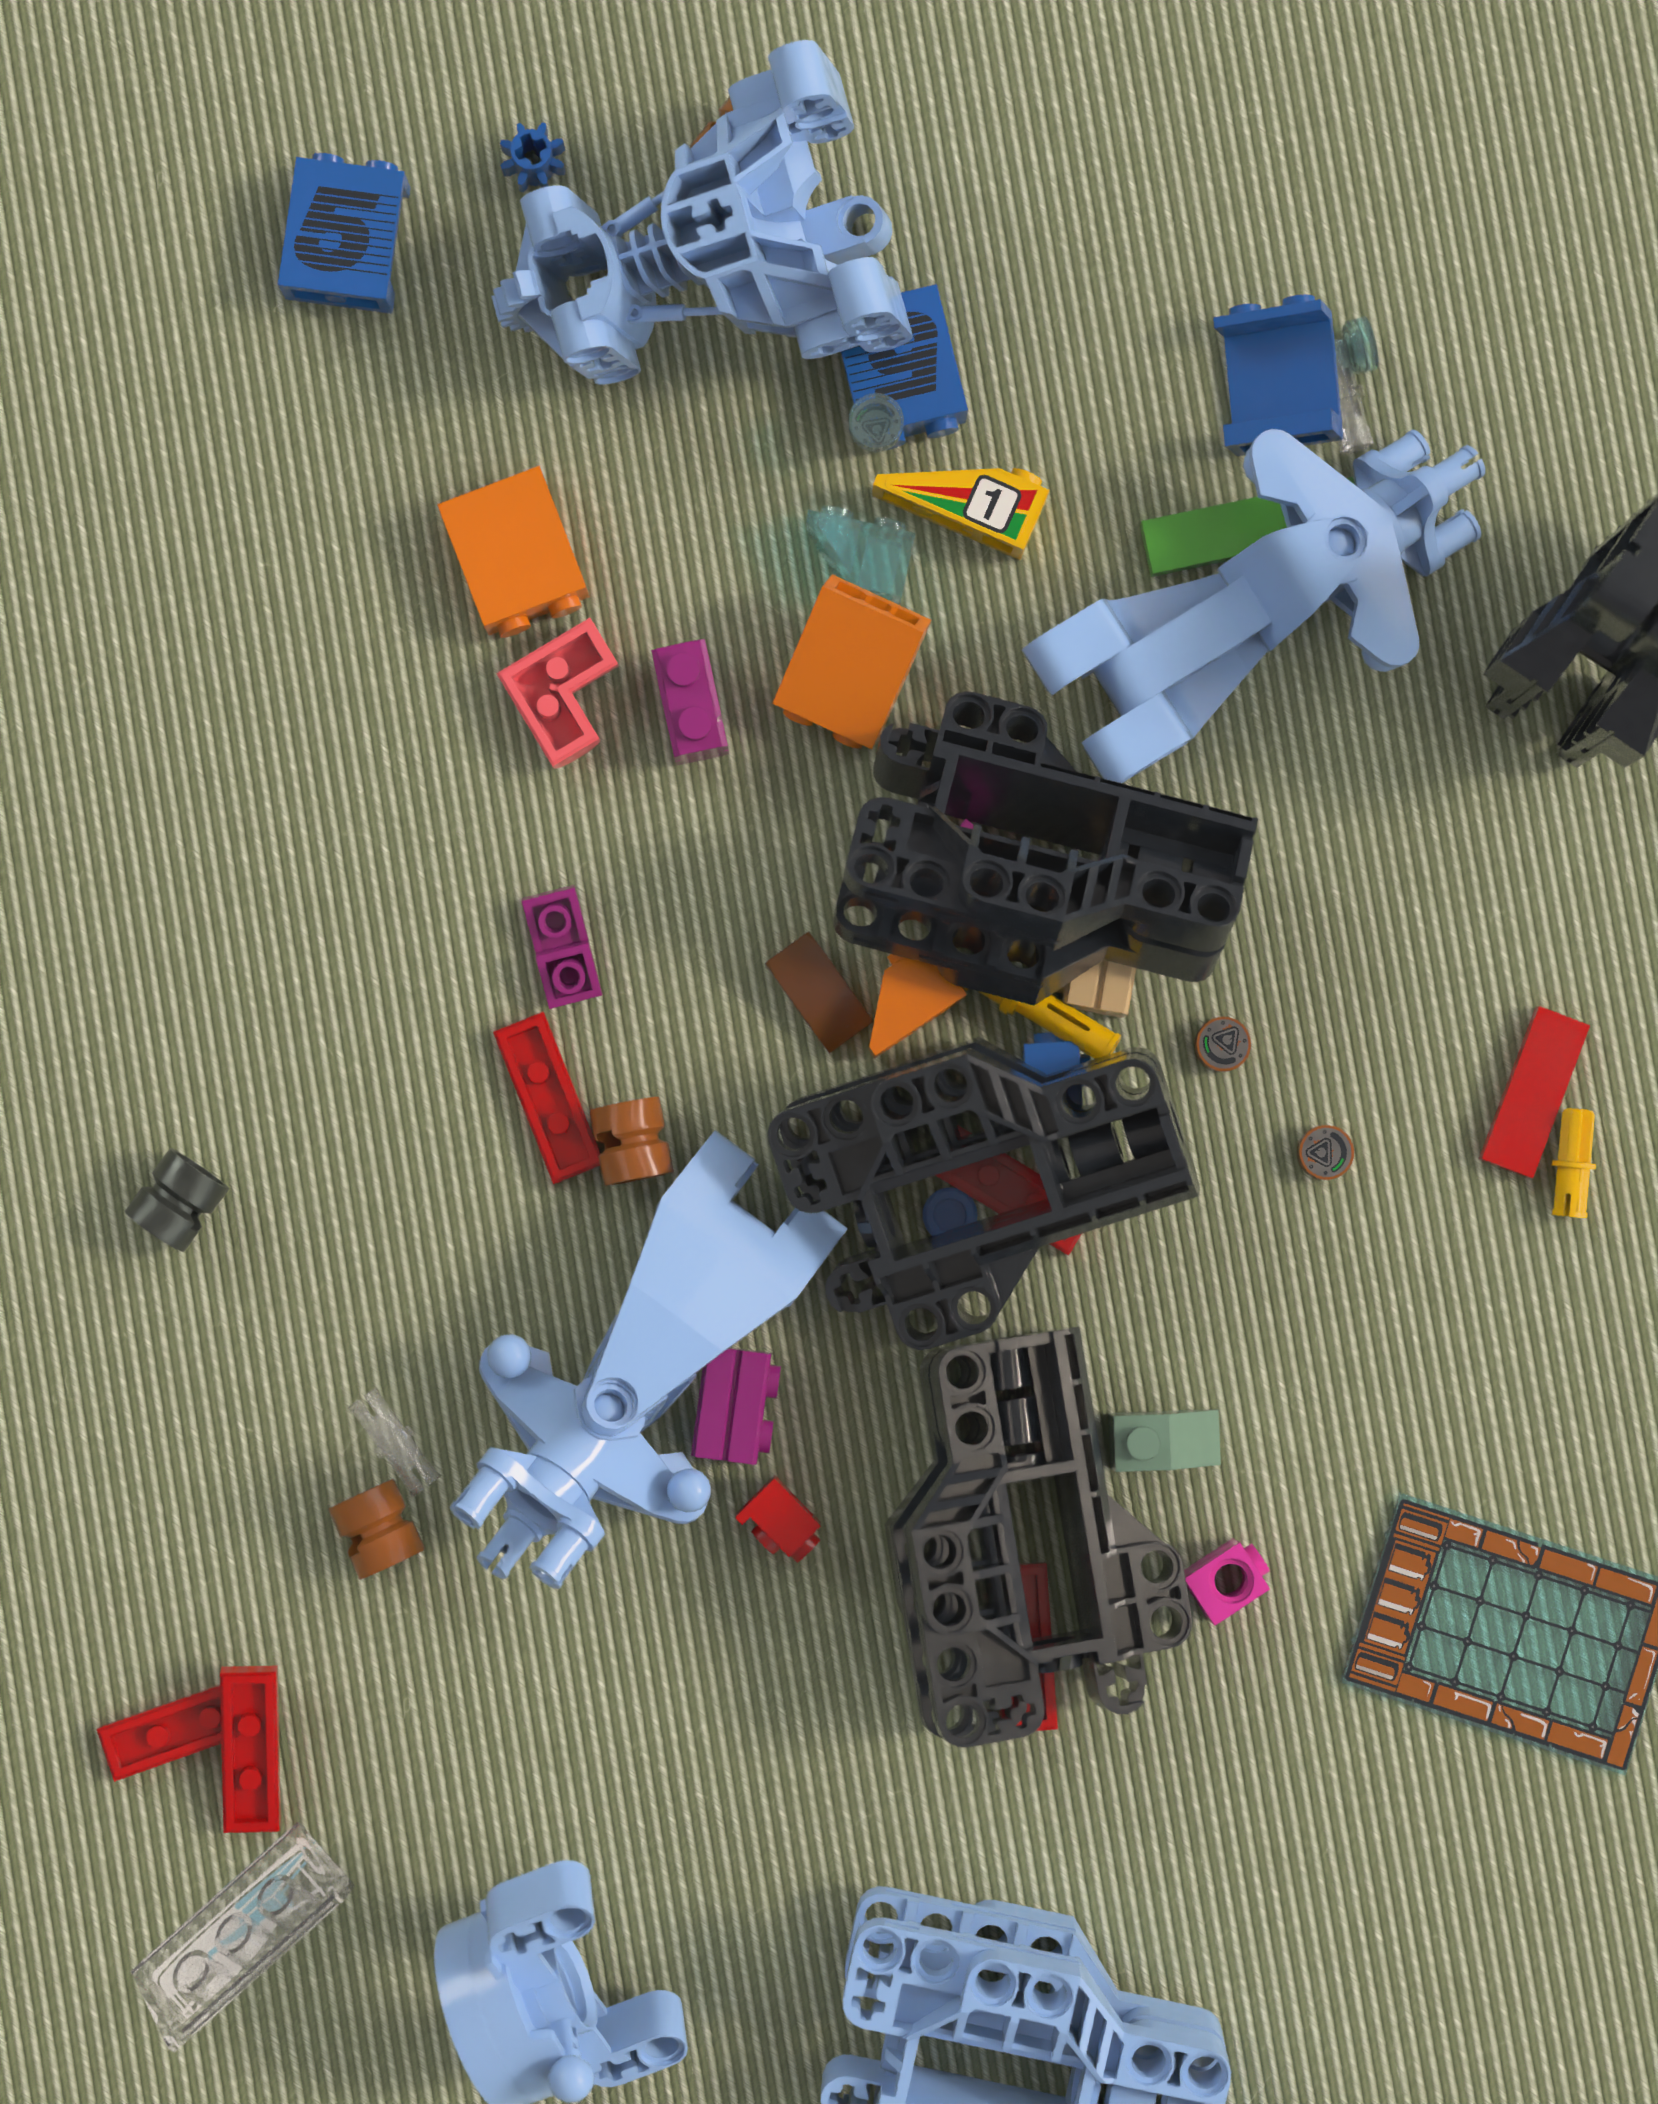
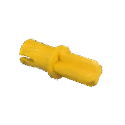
M1567 1108L1562 1112L1558 1160H1552V1165L1557 1166L1554 1207L1551 1215L1587 1218L1588 1213H1586L1590 1169H1596V1164L1591 1163L1595 1115L1593 1111L1588 1109Z

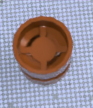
M659 1097L636 1099L589 1110L595 1141L605 1146V1150L598 1156L604 1186L623 1184L674 1173L669 1144L659 1139L658 1133L665 1127Z
M394 1478L328 1508L340 1537L351 1538L352 1545L347 1553L359 1580L387 1569L426 1549L414 1522L403 1520L401 1516L406 1504Z

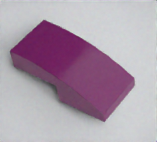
M575 885L522 898V905L535 949V958L549 1009L602 996Z

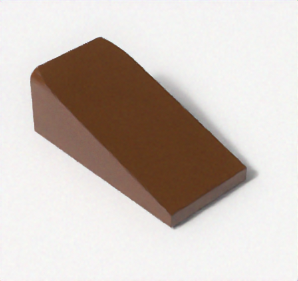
M809 931L765 963V967L829 1054L873 1023L869 1014Z

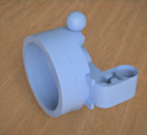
M562 1860L504 1881L494 1886L487 1893L486 1899L480 1901V1912L444 1925L437 1934L434 1950L435 1974L446 2024L465 2071L479 2094L488 2104H533L551 2096H555L566 2103L580 2102L590 2093L593 2084L601 2087L619 2086L673 2066L680 2062L687 2054L688 2046L683 2007L680 1997L675 1993L667 1990H655L606 2008L594 1992L586 1966L573 1943V1940L588 1934L594 1927L595 1922L590 1873L588 1868L582 1863Z

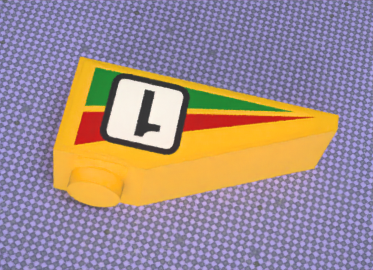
M1000 468L877 474L873 483L872 496L1021 560L1050 490L1041 486L1042 480L1038 476L1026 470L1013 468L1010 473Z

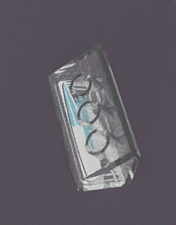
M300 1823L294 1824L131 1970L167 2048L171 2051H177L340 1905L354 1888V1883Z

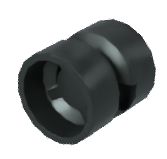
M169 1148L152 1172L156 1182L153 1187H142L125 1210V1213L134 1222L164 1243L181 1252H185L202 1228L198 1218L201 1213H212L229 1188L205 1168L182 1153Z

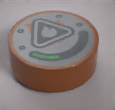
M1217 1017L1206 1022L1198 1030L1194 1042L1195 1053L1199 1061L1206 1068L1216 1072H1228L1238 1068L1246 1061L1251 1050V1038L1245 1026L1238 1020L1230 1017Z
M1321 1125L1308 1130L1301 1137L1297 1146V1159L1300 1167L1306 1174L1318 1180H1331L1342 1176L1350 1168L1354 1158V1147L1350 1137L1342 1129L1332 1125Z

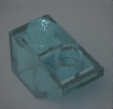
M822 506L821 512L808 510L806 532L833 574L901 605L916 533L906 531L907 525L894 519L877 517L874 520V524L854 520L851 511L840 507Z

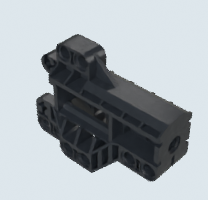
M1658 493L1652 499H1648L1642 508L1636 513L1634 512L1623 525L1618 526L1614 533L1607 536L1599 546L1594 548L1568 590L1531 612L1526 619L1521 621L1519 626L1510 631L1483 674L1498 684L1485 708L1502 719L1508 716L1514 719L1520 709L1526 710L1532 700L1536 702L1544 691L1547 693L1550 691L1578 653H1581L1607 670L1557 744L1560 746L1558 756L1576 768L1600 753L1626 768L1643 758L1658 737Z
M965 691L957 693L949 699L939 730L910 723L908 729H892L893 724H890L883 730L873 765V776L883 789L895 794L918 799V803L915 805L892 798L878 797L870 799L861 808L833 916L835 931L843 940L855 945L936 965L940 975L947 982L956 986L1033 1006L1102 960L1188 982L1203 981L1212 975L1240 912L1244 893L1243 886L1247 878L1258 818L1077 772L1048 739L1047 722L1039 711L1026 705L976 692ZM922 762H931L930 768L923 767ZM945 815L963 820L967 819L974 823L1098 854V861L1078 857L1079 851L1070 849L1069 854L1031 845L1030 838L1022 837L1020 842L981 832L982 826L974 824L973 829L954 825ZM878 819L889 822L884 843L873 842ZM868 863L878 865V872L876 873L874 883L863 881L865 868ZM852 906H863L872 912L875 920L869 925L857 926L846 919L844 911ZM906 920H917L926 926L929 935L924 939L911 940L900 932L898 925ZM957 948H967L974 954L962 953ZM1014 961L1023 963L1028 968H1019L1017 966H1014L1011 962Z
M977 1037L904 1061L895 1067L800 1097L775 1116L767 1132L768 1142L786 1195L791 1204L799 1211L816 1213L853 1201L859 1232L868 1248H875L847 1257L835 1267L828 1277L825 1286L826 1297L831 1306L839 1312L861 1313L887 1304L900 1340L909 1348L916 1350L931 1349L989 1329L996 1321L997 1316L1039 1247L1199 1197L1200 1194L1196 1169L1189 1153L1161 1064L1155 1054L1141 1047L1127 1048L1046 1074L987 1040ZM1127 1067H1138L1147 1073L1150 1082L1143 1088H1131L1123 1082L1120 1072ZM948 1069L960 1071L965 1076L967 1084L956 1083L951 1079ZM1077 1084L1085 1085L1093 1091L1096 1101L1090 1105H1078L1070 1099L1067 1088ZM896 1086L903 1087L909 1091L913 1101L902 1098ZM848 1100L857 1104L862 1111L863 1120L854 1121L845 1116L842 1111V1101ZM967 1110L977 1113L984 1130L961 1137L955 1114ZM790 1118L801 1119L809 1128L810 1137L803 1138L795 1134L790 1125ZM1121 1119L1130 1150L1134 1159L1128 1161L1124 1160L1122 1148L1112 1123ZM928 1123L936 1145L916 1152L910 1129ZM779 1128H780V1133H781L783 1142L781 1141L780 1136H779ZM1065 1137L1069 1139L1070 1148L1081 1175L1072 1179L1063 1147L1059 1139ZM1027 1145L1031 1146L1048 1197L1047 1199L950 1229L938 1235L905 1243L888 1190ZM812 1151H817L819 1160H814ZM787 1160H790L792 1169L790 1168ZM809 1174H812L815 1180L824 1178L827 1186L824 1188L820 1181L811 1182ZM798 1186L804 1194L800 1193V1191L798 1190ZM848 1273L851 1274L854 1281L869 1278L871 1274L873 1275L874 1281L864 1285L859 1293V1298H855L851 1291H844L841 1286ZM877 1288L881 1291L883 1295H878ZM968 1292L982 1293L990 1303V1311L983 1316L970 1315L964 1310L961 1304V1297ZM918 1308L929 1310L937 1319V1329L927 1333L917 1331L909 1321V1313Z
M1080 1327L1044 1330L941 1347L930 1351L920 1365V1381L933 1462L884 1524L896 1599L899 1610L904 1616L919 1715L923 1725L932 1734L943 1738L946 1742L957 1747H973L1028 1736L1040 1727L1044 1718V1702L1039 1673L1060 1672L1082 1665L1087 1692L1090 1699L1096 1705L1116 1714H1129L1136 1711L1144 1703L1142 1698L1145 1694V1685H1147L1142 1654L1171 1649L1181 1645L1189 1637L1192 1630V1615L1180 1554L1173 1546L1160 1540L1107 1494ZM952 1359L958 1362L961 1369L959 1381L954 1386L948 1381L946 1376L947 1365ZM1030 1385L1032 1387L1033 1396L996 1400L995 1391ZM962 1414L968 1418L970 1424L969 1433L963 1441L957 1437L955 1431L956 1422ZM1041 1441L1042 1451L1010 1456L1005 1455V1446ZM1054 1475L1079 1630L1031 1638L1006 1483ZM978 1528L982 1557L971 1559L967 1535L972 1529ZM929 1540V1550L927 1554L924 1556V1546L926 1542ZM905 1543H906L907 1555H906V1552H905V1550H904ZM1155 1550L1161 1556L1163 1568L1156 1579L1147 1581L1141 1571V1562L1147 1553ZM986 1578L990 1605L979 1607L974 1580ZM938 1597V1604L936 1606V1609L933 1611V1604L935 1602V1599ZM914 1598H915V1604H916V1610H917V1612L915 1611V1608H914V1605H913V1603H914ZM1162 1606H1166L1171 1613L1172 1624L1165 1634L1156 1636L1152 1632L1150 1619L1153 1612ZM950 1648L952 1661L946 1670L939 1672L937 1669L938 1657L945 1649ZM923 1654H924L925 1666H924V1663H923V1661H922V1659H923ZM1129 1660V1664L1117 1663L1118 1661ZM1113 1663V1667L1108 1666L1106 1664ZM1115 1675L1129 1682V1688L1121 1690L1120 1699L1107 1693V1686L1115 1684ZM990 1701L989 1708L991 1709H986L982 1702ZM1027 1704H1030V1712H1026ZM960 1705L961 1716L959 1721L954 1726L947 1728L946 1717L949 1711L954 1706ZM1005 1708V1716L999 1717L998 1712L994 1710ZM932 1709H933V1715H934V1721H935V1723L933 1722V1719H932ZM973 1710L975 1711V1714H976V1723H975V1724H972V1721H973Z

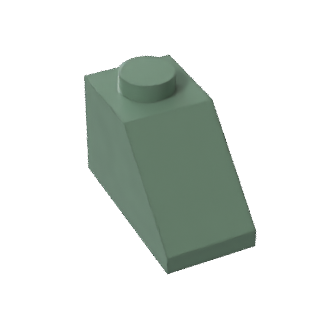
M1218 1409L1108 1413L1110 1468L1115 1472L1178 1470L1221 1465Z

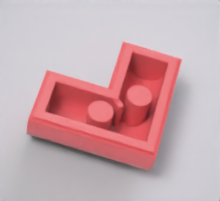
M588 618L496 674L553 769L563 767L577 760L599 744L600 738L573 693L617 668L619 664L591 618Z

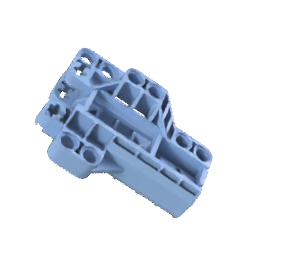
M886 1886L871 1888L860 1897L846 1954L843 2010L847 2019L853 2025L862 2029L885 2033L880 2061L856 2055H840L828 2062L822 2073L821 2104H867L870 2084L876 2085L873 2104H1097L1101 2083L1107 2084L1104 2104H1155L1157 2094H1162L1160 2104L1226 2103L1231 2081V2069L1218 2018L1211 2011L1204 2008L1117 1990L1074 1916L998 1900H983L972 1905ZM886 1902L895 1908L898 1916L896 1920L873 1918L867 1921L865 1913L872 1904ZM930 1914H942L950 1920L952 1929L951 1931H946L920 1924ZM987 1925L998 1926L1005 1932L1002 1937L995 1941L980 1938L976 1933L980 1928ZM1040 1937H1051L1059 1942L1058 1946L1050 1952L1031 1947V1944ZM869 1941L880 1944L878 1958L868 1953ZM985 1969L1004 1973L999 1981L988 1982L983 1980L978 1973ZM868 1972L873 1974L872 1979H868ZM1039 1981L1051 1983L1050 1992L1042 1993L1034 1987L1035 1984ZM864 1996L881 2002H874L871 2010H864L861 2008V2000L858 1997ZM923 2035L1071 2066L1066 2096L916 2066L914 2062L920 2036ZM843 2085H851L850 2093L844 2094L843 2098L839 2097Z

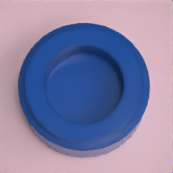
M943 1188L931 1194L926 1200L922 1218L925 1228L934 1236L977 1221V1208L973 1199L957 1188Z

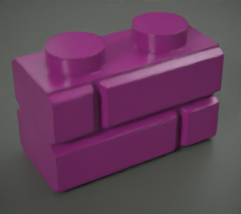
M705 639L651 650L676 765L728 755L729 748Z
M730 1347L702 1368L691 1456L757 1465L759 1453L770 1454L774 1421L763 1420L766 1398L777 1399L781 1366L770 1365L772 1353Z

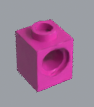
M1234 1538L1184 1570L1188 1590L1207 1619L1214 1626L1270 1590L1262 1577L1270 1572V1569L1252 1543L1243 1548L1241 1543ZM1226 1564H1236L1242 1571L1240 1586L1230 1593L1219 1592L1215 1586L1217 1571Z

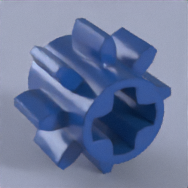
M542 122L537 130H526L521 123H518V134L513 138L512 142L509 140L500 141L502 152L512 157L500 165L503 176L517 174L520 192L524 193L529 185H540L541 188L548 187V181L553 174L565 175L564 163L554 158L565 151L564 142L562 139L549 141L546 123ZM534 150L535 154L541 158V162L532 165L530 160L525 157L528 151Z

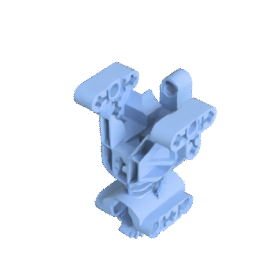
M801 40L780 46L768 55L770 70L747 77L731 85L728 93L733 111L727 112L717 119L716 124L692 148L684 143L675 150V171L670 176L663 192L654 198L646 197L616 219L609 220L601 226L598 213L565 186H548L523 196L520 203L526 226L516 271L513 272L514 278L501 280V287L494 288V295L491 296L498 322H501V326L503 328L510 326L511 331L524 328L525 332L534 331L564 360V363L586 378L594 379L595 384L599 385L621 382L639 374L641 368L635 349L646 345L652 333L654 323L685 321L686 316L724 315L745 334H756L755 331L796 337L801 356L804 359H815L832 355L859 345L867 352H881L909 342L913 335L898 282L892 276L889 277L885 273L884 267L876 258L868 257L883 250L890 242L892 223L886 212L872 198L863 195H850L806 210L812 192L822 181L820 173L814 167L808 142L814 144L830 142L846 136L854 129L840 73L819 45L812 40ZM661 203L662 229L653 223L648 225V235L643 236L638 230H632L629 232L630 241L625 242L621 238L625 232L658 211L657 205ZM869 213L875 215V223L870 232L862 236L852 235L853 224L859 216ZM602 269H608V276L590 282L592 287L587 289V295L572 301L566 286L569 276H583ZM692 280L698 286L704 284L710 289L717 307L686 308L684 304L656 305L655 292L664 298L669 296V287L674 286L682 292L687 290V281Z

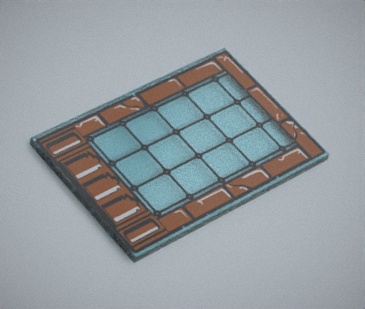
M1399 1492L1388 1530L1384 1533L1385 1540L1355 1635L1351 1638L1352 1645L1340 1682L1626 1776L1658 1672V1576Z

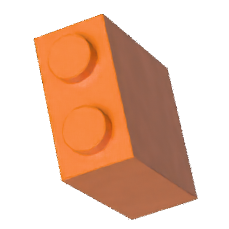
M540 465L437 504L480 618L489 636L498 632L501 638L517 635L531 627L529 620L550 613L551 618L569 615L582 607L581 600L590 597Z
M832 574L820 590L772 704L783 708V714L796 723L806 726H812L815 723L833 731L832 736L838 742L848 747L860 749L865 746L873 749L883 732L932 620Z

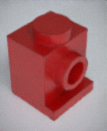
M776 1475L735 1514V1518L741 1525L749 1518L757 1524L751 1530V1533L771 1554L774 1555L781 1549L788 1557L791 1556L796 1563H799L821 1541L815 1534L821 1527V1521Z

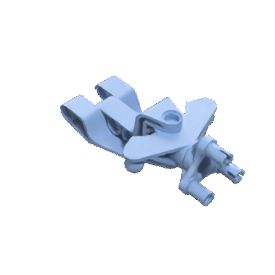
M1279 429L1264 431L1252 442L1250 449L1246 452L1243 469L1246 477L1255 484L1258 498L1280 503L1287 528L1261 537L1217 569L1218 574L1115 600L1100 599L1026 645L1021 651L1047 692H1050L1051 695H1054L1080 676L1084 679L1094 673L1121 717L1092 734L1081 743L1101 777L1118 783L1127 781L1195 738L1203 725L1268 651L1273 650L1327 601L1331 600L1352 617L1348 639L1362 649L1363 660L1371 669L1387 672L1406 665L1417 654L1419 635L1402 562L1418 574L1428 576L1443 567L1447 557L1481 538V529L1478 521L1468 510L1464 511V509L1457 511L1455 515L1435 527L1437 514L1441 507L1447 504L1448 496L1484 476L1485 466L1482 458L1465 469L1461 468L1468 463V460L1475 457L1478 452L1473 447L1465 445L1458 452L1433 467L1422 466L1415 471L1407 472L1420 463L1428 461L1430 459L1429 454L1431 453L1425 438L1418 431L1412 429L1405 436L1382 450L1376 451L1371 449L1355 459L1352 464L1355 479L1354 485L1289 433Z
M715 1130L656 1206L653 1221L618 1316L614 1317L589 1364L583 1381L578 1386L554 1377L549 1352L529 1347L523 1338L514 1334L497 1337L484 1350L479 1360V1371L483 1381L529 1450L527 1454L490 1447L477 1463L479 1470L457 1500L453 1501L450 1505L451 1512L460 1521L475 1529L476 1527L480 1529L491 1510L501 1497L505 1496L507 1502V1510L503 1514L505 1522L485 1549L477 1556L478 1562L487 1570L500 1552L504 1553V1556L491 1573L498 1578L506 1579L510 1570L531 1542L537 1543L545 1535L555 1534L537 1560L532 1562L530 1569L544 1584L554 1589H559L584 1552H592L605 1535L604 1529L589 1503L591 1499L676 1524H688L699 1518L703 1514L711 1495V1487L707 1477L703 1472L693 1469L683 1452L658 1455L642 1436L641 1432L652 1425L670 1408L696 1378V1372L781 1310L791 1306L848 1229L825 1211L806 1213L794 1208L785 1222L774 1232L733 1201L734 1197L759 1164L755 1162L753 1157Z

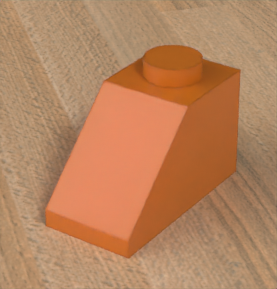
M894 954L888 955L887 958L892 965L885 969L883 973L868 1049L874 1059L963 1000L967 995L964 989L947 982L940 975L936 965Z

